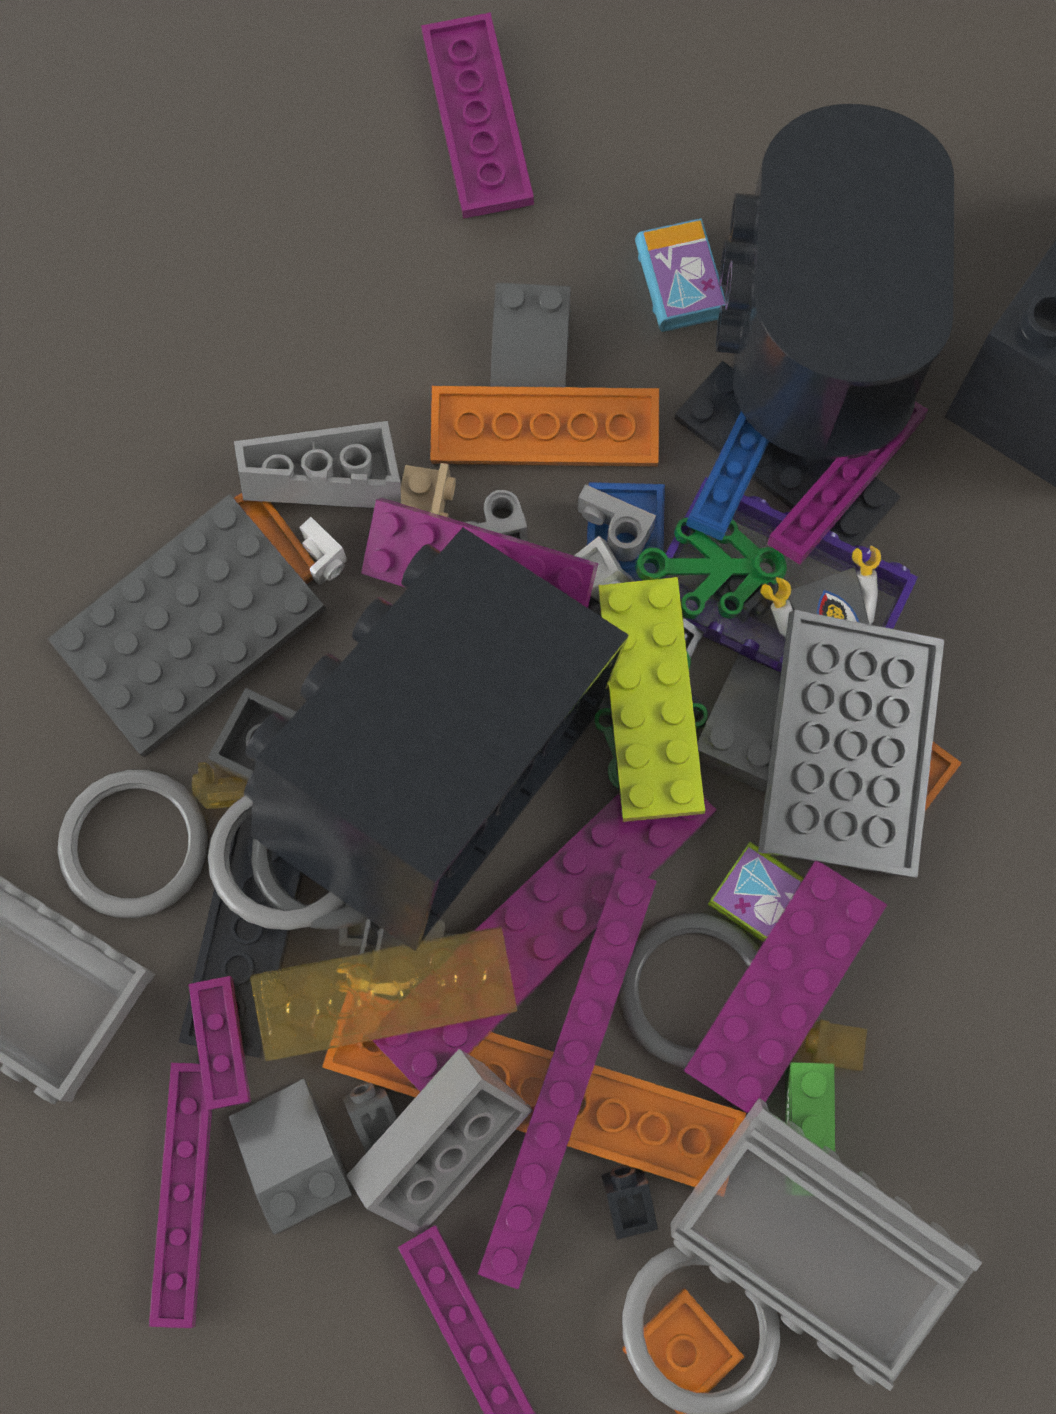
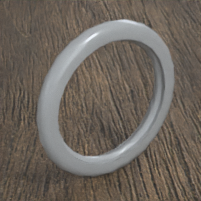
M136 769L112 773L88 786L76 797L66 812L58 837L57 853L60 869L71 891L82 903L95 911L116 918H140L158 913L175 904L190 890L201 873L207 855L208 830L204 813L196 798L183 784L168 775L151 770ZM126 789H147L169 799L182 814L188 832V851L184 863L176 876L162 889L139 898H120L109 895L97 888L86 877L80 865L77 851L78 835L82 823L90 810L105 797Z
M246 796L242 797L219 820L211 837L208 853L210 878L219 897L231 911L244 920L270 929H298L311 926V923L317 918L326 915L331 910L343 908L347 904L331 892L306 908L282 911L258 904L246 896L236 884L231 873L229 861L231 842L237 829L252 814L253 801Z
M676 1246L670 1247L647 1262L637 1273L627 1292L622 1313L623 1340L628 1359L643 1385L655 1398L673 1410L685 1414H727L735 1412L751 1402L768 1383L776 1366L780 1347V1324L777 1311L769 1305L766 1309H763L753 1303L759 1320L760 1340L757 1355L749 1371L740 1381L725 1390L714 1393H696L679 1387L667 1379L656 1367L648 1352L643 1325L646 1304L654 1287L669 1273L690 1265L710 1266V1264L698 1255L695 1258H691L681 1252ZM722 1248L730 1255L735 1257L737 1260H739L747 1267L752 1269L754 1272H756L745 1260H743L733 1252Z

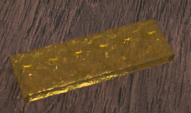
M501 926L423 941L416 951L407 945L254 974L250 977L266 1061L517 1012Z

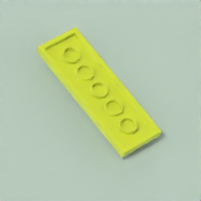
M678 577L598 585L601 617L629 635L609 683L623 822L705 814Z

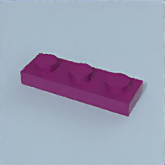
M227 976L188 984L206 1110L210 1111L251 1103L233 978Z

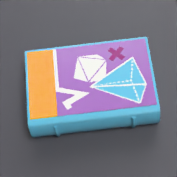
M702 218L639 232L635 237L639 254L638 260L643 268L653 304L652 311L656 315L661 332L718 320L720 306L725 305V296L722 286L719 284L720 279Z

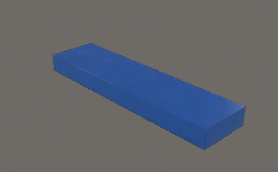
M742 411L686 523V526L721 541L769 444V440L755 430Z

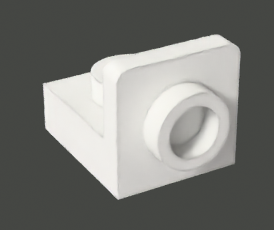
M310 517L300 526L305 539L302 545L313 558L318 560L311 566L310 572L314 581L321 585L326 580L331 581L343 571L347 558L343 547Z
M600 536L574 555L599 563L591 596L599 602L598 585L634 582L633 578L622 570L608 543Z

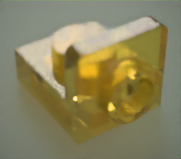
M198 762V774H193L192 791L194 798H198L199 802L206 809L231 807L234 802L245 796L244 790L247 782H242V779L238 777H225L218 779V784H214L213 768L207 762Z
M822 1019L815 1022V1028H811L806 1036L805 1052L811 1053L810 1063L834 1064L835 1068L862 1071L867 1029L833 1024L828 1020Z

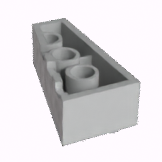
M388 421L234 441L243 500L374 508L376 499L379 498L401 503V484Z

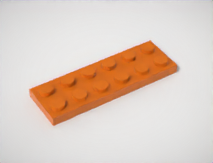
M432 386L431 464L658 467L659 388Z

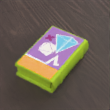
M750 841L708 905L761 942H764L804 877L771 856V854L758 852L759 847Z

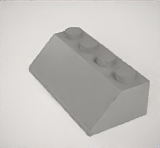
M458 1049L346 1176L367 1210L419 1235L428 1229L532 1112V1108L485 1064Z

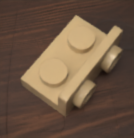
M441 463L439 470L405 465L401 483V503L449 518V513H444L446 500H453L456 478L450 476L449 464Z

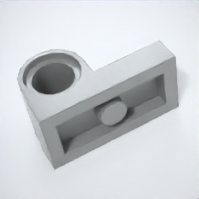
M586 484L578 497V512L582 513V516L587 521L596 525H602L603 523L609 525L607 543L617 560L624 562L632 561L640 555L654 530L656 515ZM627 532L636 539L631 543H622L616 536Z
M497 490L486 498L484 503L485 522L478 524L475 521L464 522L528 541L527 525L520 502L516 495L507 490ZM499 509H507L512 512L505 519H499L493 515Z

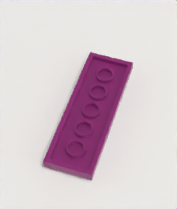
M491 12L421 25L463 219L534 205V195Z
M385 498L376 499L361 574L403 586L401 581L408 564L424 545L430 544L439 551H442L464 527L588 608L599 563Z
M819 861L813 862L683 1071L747 1113H749L759 1098L766 1102L887 904Z

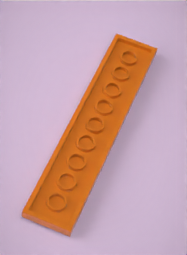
M349 987L322 1068L413 1097H417L420 1093L367 1035L399 1003ZM491 1032L469 1055L485 1064L532 1108V1112L516 1128V1130L526 1133L554 1052ZM594 1065L567 1146L696 1187L742 1123L746 1113ZM729 1176L716 1194L724 1196Z

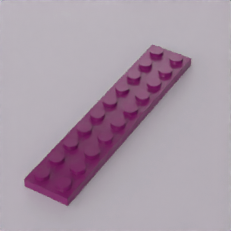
M619 793L367 1033L368 1037L421 1092L458 1049L470 1054L596 931L617 868L650 878L716 813L717 809L704 798L705 814L623 822Z

